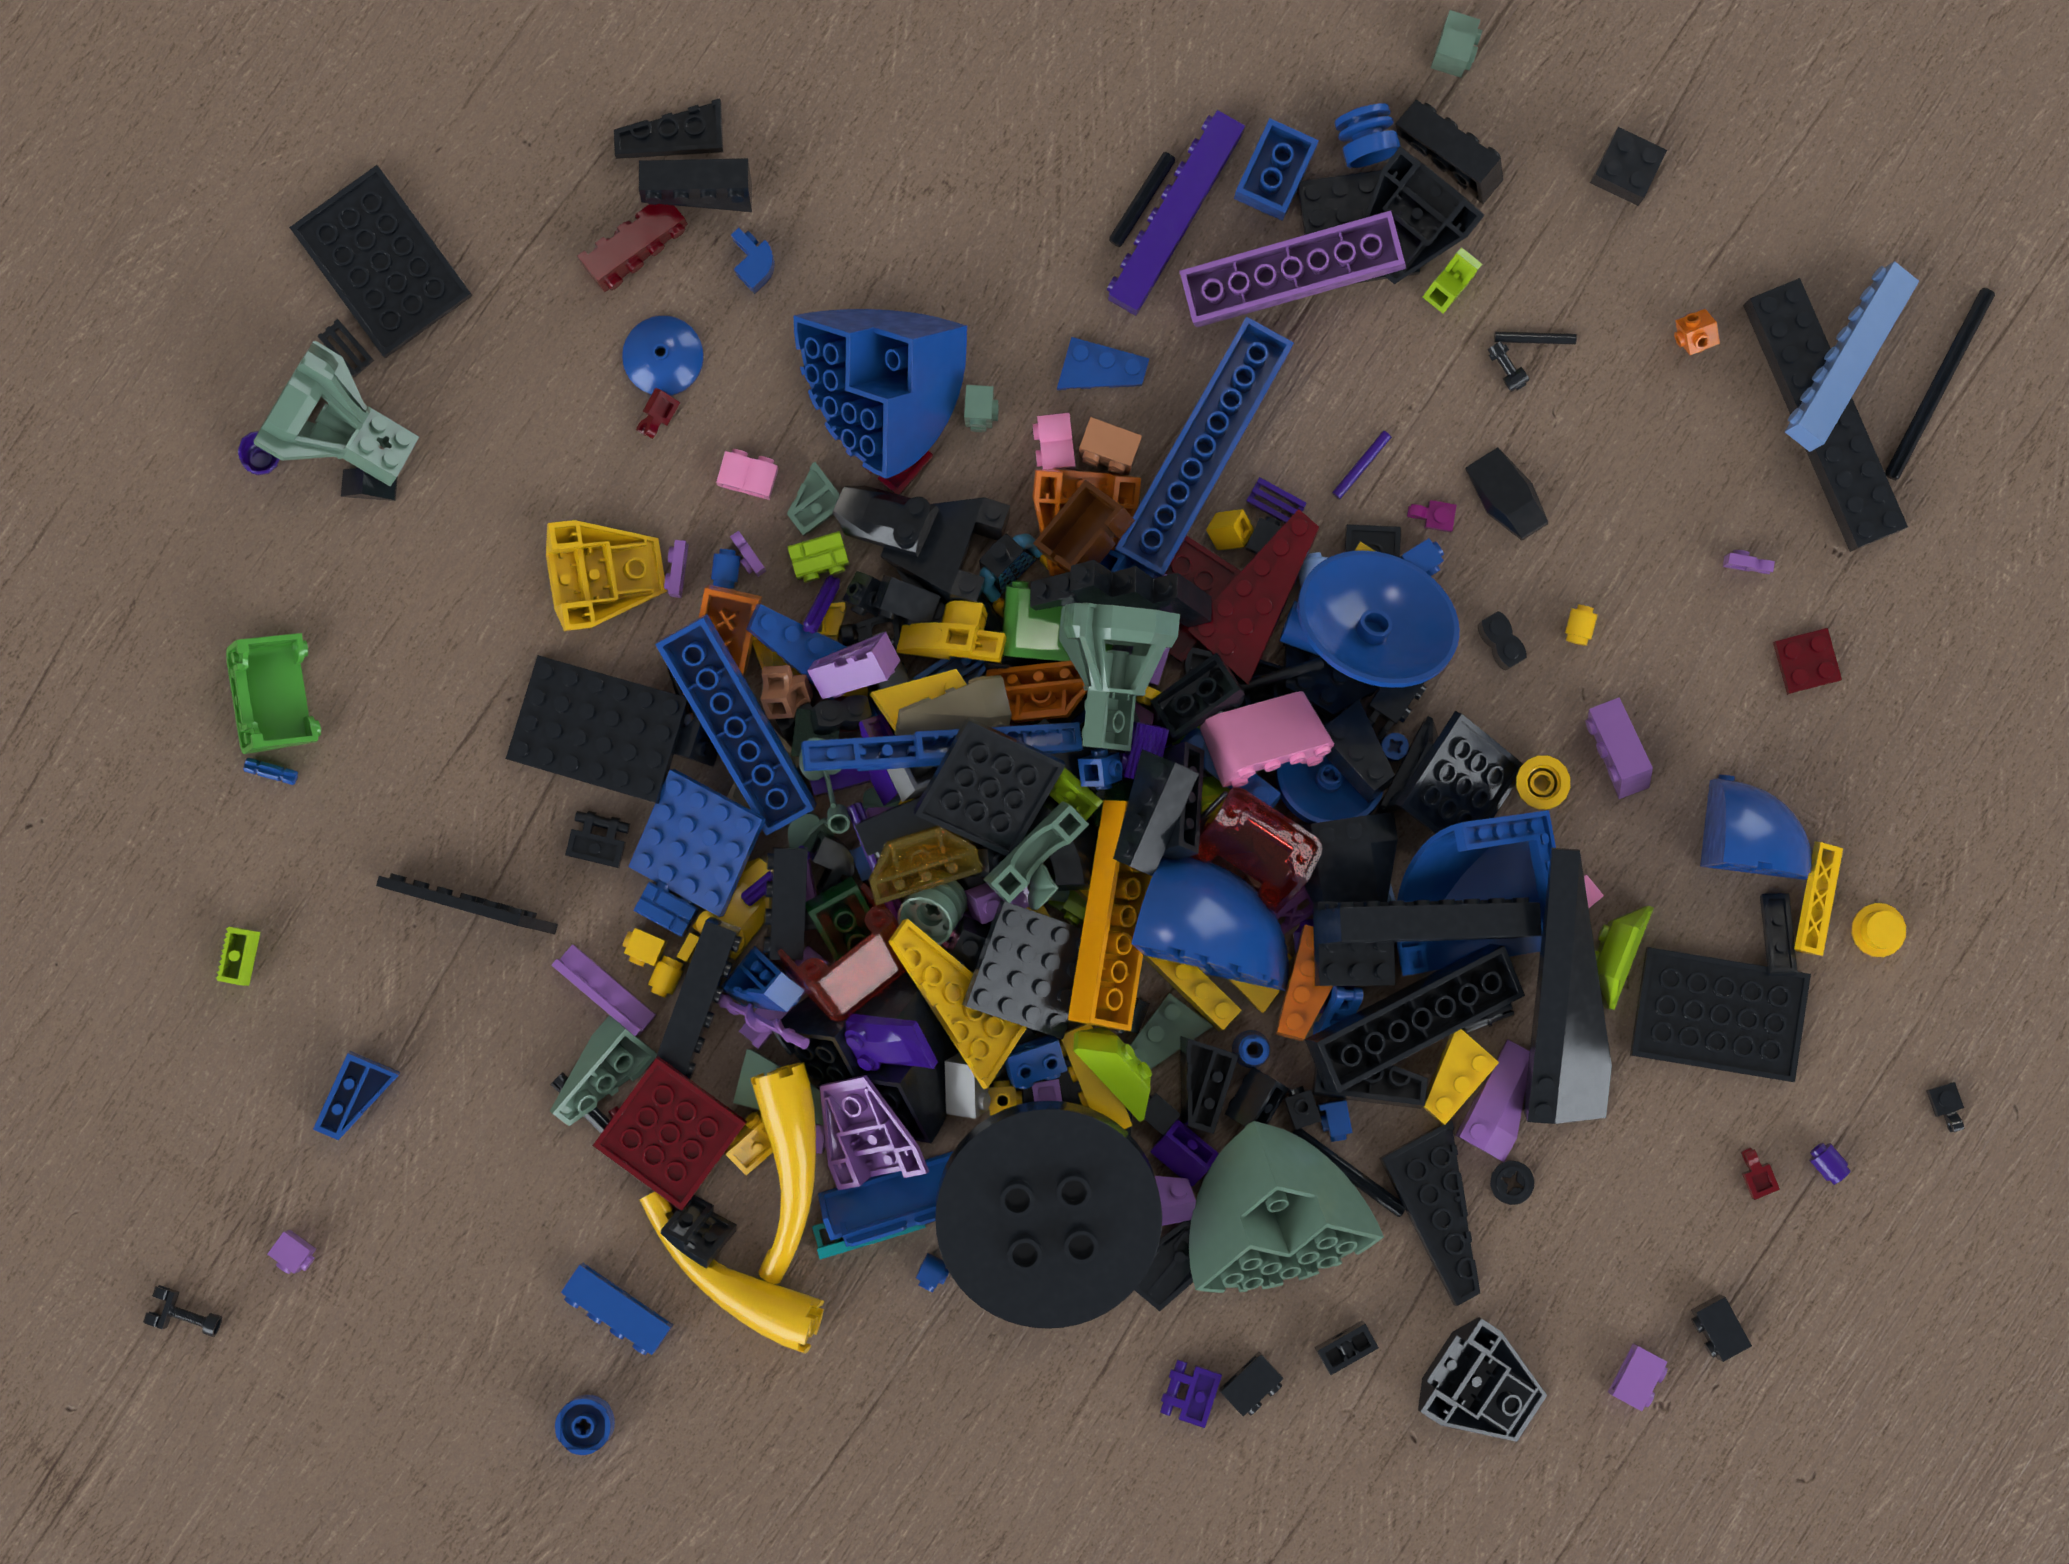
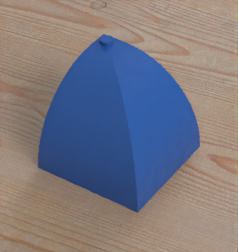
M1549 810L1461 822L1439 831L1426 841L1414 855L1402 879L1397 901H1438L1444 899H1455V901L1463 899L1488 900L1490 898L1512 899L1529 897V903L1540 902L1541 929L1543 931L1551 848H1556ZM1542 936L1514 939L1397 942L1402 976L1442 969L1489 944L1505 946L1509 957L1540 952Z

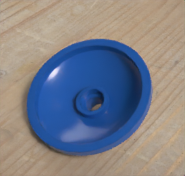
M655 316L640 322L631 330L623 346L622 360L626 374L640 390L652 395L654 389L658 388L672 396L689 388L698 378L703 366L704 353L702 343L690 325L672 316ZM659 348H664L666 350L665 354L661 357L657 356L656 351Z

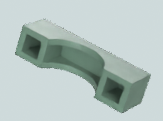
M1062 801L983 880L1001 899L1010 903L1029 885L1030 879L1039 865L1055 851L1070 844L1089 824L1070 804Z

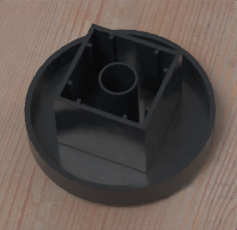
M1034 1101L1004 1109L990 1116L972 1129L957 1145L943 1170L938 1185L935 1209L936 1235L942 1258L950 1275L960 1289L978 1306L998 1318L1017 1325L1045 1329L1064 1328L1079 1325L1106 1314L1124 1301L1137 1288L1147 1274L1159 1246L1162 1229V1206L1157 1181L1145 1153L1132 1136L1119 1124L1104 1114L1082 1105L1063 1101Z

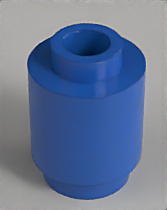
M720 549L719 554L714 553L711 573L714 586L729 589L735 588V582H738L741 559L740 556H735V550Z

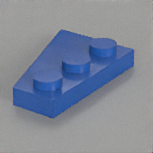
M1071 337L1057 390L1142 386L1149 358Z

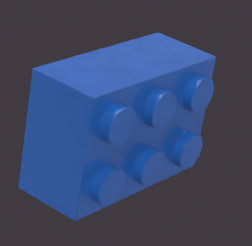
M1269 118L1236 189L1234 199L1283 221L1315 153L1319 140Z

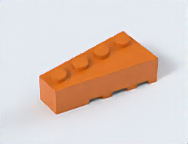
M1304 925L1302 928L1275 1032L1276 1035L1298 1041L1305 1039L1333 987L1315 986L1314 927Z

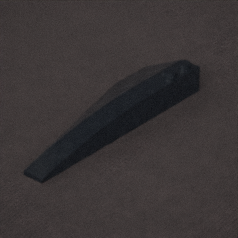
M1551 848L1523 1111L1527 1122L1559 1124L1606 1118L1612 1062L1580 850Z

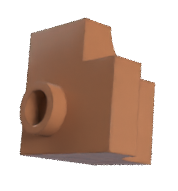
M790 665L763 667L761 673L763 692L760 700L767 718H794L797 708L804 703L811 702L813 698V692L807 675H793Z

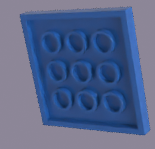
M670 769L662 787L659 804L655 803L628 867L655 882L661 881L668 885L667 888L718 917L724 916L766 818L678 770Z

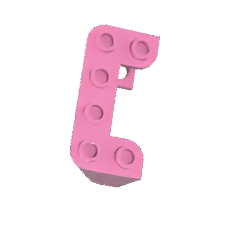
M1303 691L1216 714L1206 719L1200 726L1222 787L1232 785L1233 788L1244 786L1249 782L1248 778L1253 776L1256 771L1265 769L1266 772L1273 771L1286 762H1290L1291 765L1307 763L1308 767L1315 766L1323 762L1324 756L1329 754L1334 746L1333 740Z

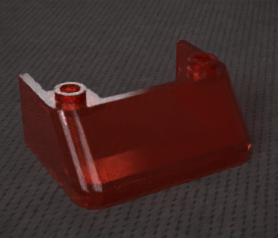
M865 883L860 888L870 908L865 916V923L871 934L834 964L828 967L823 960L810 958L797 966L782 948L777 951L787 972L828 1018L834 1021H842L849 1017L906 971L888 942L900 924L891 911Z

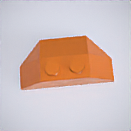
M1071 660L1016 666L1007 669H989L986 671V676L1001 675L1003 677L1012 714L1011 720L1015 723L1038 721L1044 718L1047 720L1069 717L1087 693L1083 687L1084 682Z

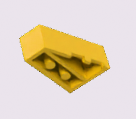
M954 669L873 691L870 696L895 731L899 709L928 697L931 699L946 694L945 690L954 687L958 689L967 684L958 670Z

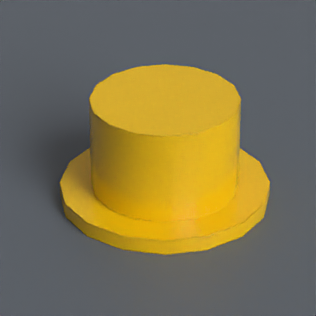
M1536 756L1528 759L1519 768L1516 776V789L1520 798L1528 806L1538 810H1549L1560 805L1566 799L1570 790V775L1567 768L1558 759L1551 756Z
M1873 903L1864 906L1856 913L1852 922L1851 934L1855 945L1863 953L1872 957H1886L1894 954L1902 946L1906 938V924L1903 916L1896 908L1888 904Z

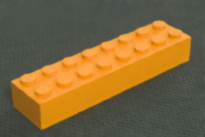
M1104 800L1068 1020L1108 1029L1131 1031L1143 954L1131 943L1141 906L1152 876L1113 859L1128 801Z

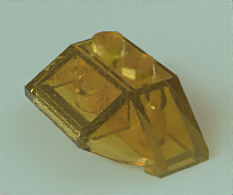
M935 826L886 842L869 877V882L875 904L879 905L982 872L975 845L945 828Z

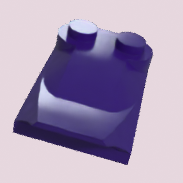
M851 1014L846 1021V1032L844 1035L846 1042L855 1055L858 1065L866 1071H877L882 1064L935 1069L934 1067L938 1063L917 1021Z

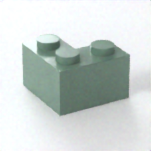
M1449 10L1431 64L1432 69L1460 78L1464 70L1470 71L1478 47L1473 45H1478L1483 31L1478 29L1480 19Z

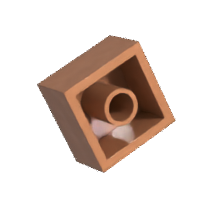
M1090 417L1079 447V457L1083 458L1082 462L1089 466L1097 467L1100 464L1108 467V472L1130 475L1141 444L1142 435Z

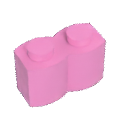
M1070 413L1037 416L1038 423L1033 424L1034 440H1040L1041 450H1036L1037 467L1043 466V469L1076 470Z
M732 449V452L725 451L716 481L717 486L770 500L778 472V466L773 464L774 460L764 456H758V460L747 457V452L738 449Z

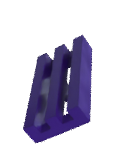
M1260 477L1246 501L1283 523H1286L1290 518L1254 499L1255 496L1258 495L1291 514H1294L1298 509L1260 490L1261 486L1297 505L1301 511L1304 510L1307 504Z

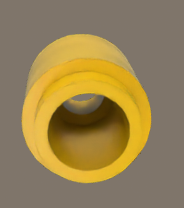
M1578 604L1577 609L1571 608L1565 630L1567 642L1587 646L1588 640L1592 639L1598 616L1593 613L1594 608Z
M663 955L662 960H658L648 982V985L652 986L651 992L666 998L667 994L673 995L683 973V970H681L683 963Z

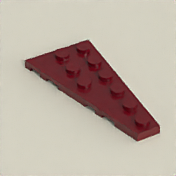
M1300 509L1293 514L1212 603V622L1192 626L1188 629V632L1213 654L1217 652L1229 669L1248 686L1320 529Z

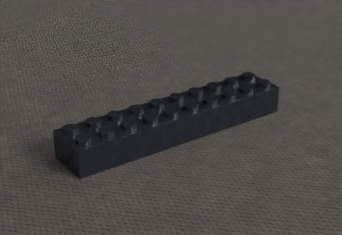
M1800 278L1756 295L1743 305L1790 415L1801 405L1802 401L1800 398L1802 394L1814 383L1812 377L1819 368L1824 366L1826 362L1824 357L1831 349ZM1851 397L1825 444L1810 452L1805 449L1850 552L1898 533L1908 527Z

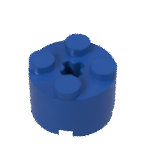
M594 1395L578 1396L569 1401L557 1415L555 1421L556 1437L573 1454H592L599 1450L613 1434L615 1427L613 1411L609 1403ZM583 1419H586L587 1423L591 1424L587 1431L584 1430L583 1425H579Z

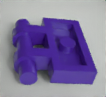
M1177 1359L1174 1369H1171L1169 1374L1171 1380L1167 1392L1163 1393L1161 1398L1163 1404L1160 1413L1170 1416L1173 1406L1181 1408L1179 1420L1205 1428L1222 1374L1195 1365L1191 1376L1184 1373L1187 1362ZM1181 1382L1189 1385L1185 1399L1177 1397Z

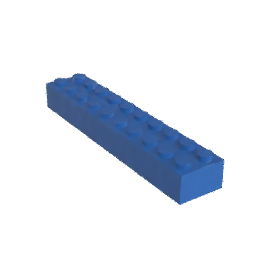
M1246 316L1133 516L1135 521L1123 534L1114 551L1125 555L1134 565L1151 571L1158 577L1165 575L1289 355L1294 342Z

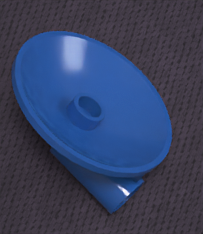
M1349 551L1325 559L1308 574L1301 587L1298 601L1294 600L1279 641L1321 656L1332 667L1358 681L1380 687H1408L1426 682L1444 670L1451 661L1458 646L1460 628L1452 601L1443 588L1425 571L1404 559L1376 551Z

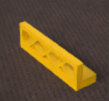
M1814 841L1811 873L1808 874L1794 947L1796 952L1823 956L1843 848Z

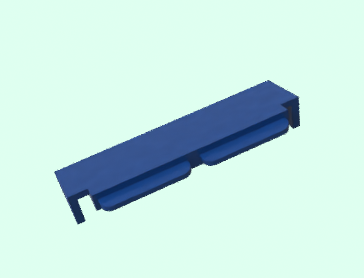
M953 1151L926 1159L925 1162L929 1169L927 1174L904 1178L902 1171L872 1176L859 1187L838 1190L836 1187L818 1193L822 1219L830 1241L843 1237L846 1247L857 1246L902 1232L909 1227L934 1222L939 1181Z

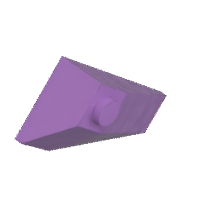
M1508 1039L1496 1059L1499 1062L1498 1065L1486 1077L1455 1135L1502 1162L1506 1160L1517 1139L1530 1051Z

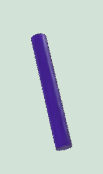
M1383 431L1332 492L1336 498L1340 500L1392 438L1386 431Z

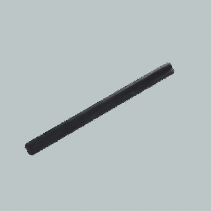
M1982 288L1979 291L1885 471L1886 477L1895 481L1900 478L1995 297V292Z

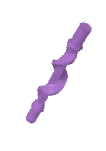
M722 994L719 1003H717L721 1008H726L733 1015H744L746 1024L756 1032L766 1033L772 1030L780 1034L786 1042H791L802 1049H806L809 1045V1039L796 1033L793 1029H785L781 1019L768 1020L755 1013L751 1003L747 1006L739 1005L727 994Z

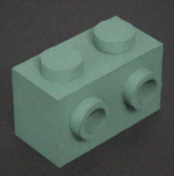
M966 385L965 427H970V431L986 432L987 428L992 429L993 421H998L999 414L998 400H994V387Z

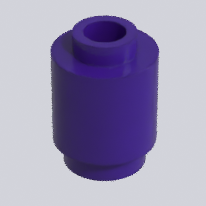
M1820 1143L1811 1150L1810 1154L1812 1157L1809 1161L1826 1181H1831L1835 1185L1850 1173V1169L1847 1167L1848 1163L1831 1143L1827 1145Z

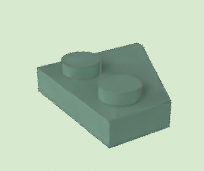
M816 462L812 463L804 483L801 484L797 492L796 499L792 502L787 512L788 517L803 537L833 515V509L840 496Z

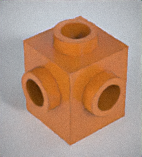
M1706 309L1690 313L1683 318L1675 320L1677 332L1674 333L1676 343L1680 348L1683 347L1689 355L1700 353L1705 349L1720 344L1717 322Z

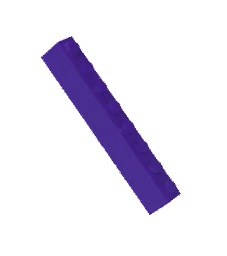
M1219 110L1216 111L1213 117L1208 115L1201 128L1204 131L1200 140L1195 138L1188 150V153L1191 154L1186 163L1181 161L1174 174L1177 177L1173 186L1168 184L1162 193L1161 199L1164 200L1159 209L1154 207L1147 220L1150 223L1146 232L1141 230L1134 241V245L1137 246L1132 255L1127 253L1120 265L1123 269L1119 278L1114 276L1109 283L1107 291L1110 292L1108 297L1110 302L1137 316L1242 137L1245 125Z

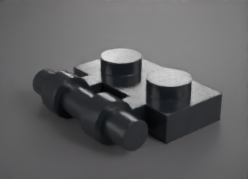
M577 811L574 821L584 823L582 831L571 829L565 856L620 868L626 842L616 840L617 832L628 834L630 823L622 822L620 818L613 816L611 819L597 816V813L592 811L587 813ZM593 827L608 829L606 837L592 834Z

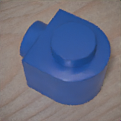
M927 1253L916 1275V1279L920 1280L918 1285L933 1292L938 1283L944 1284L949 1271L944 1260Z

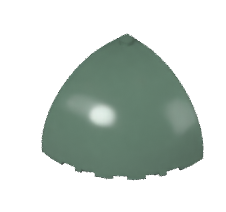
M1253 1121L1247 1124L1245 1129L1236 1135L1219 1153L1208 1170L1198 1192L1189 1234V1258L1195 1290L1224 1293L1225 1288H1238L1239 1292H1247L1259 1286H1262V1289L1282 1286L1285 1279L1298 1276L1300 1281L1320 1274L1318 1268L1336 1267L1342 1264L1341 1258L1352 1252L1359 1255L1384 1238L1374 1214L1362 1195L1348 1177L1327 1156L1291 1132Z

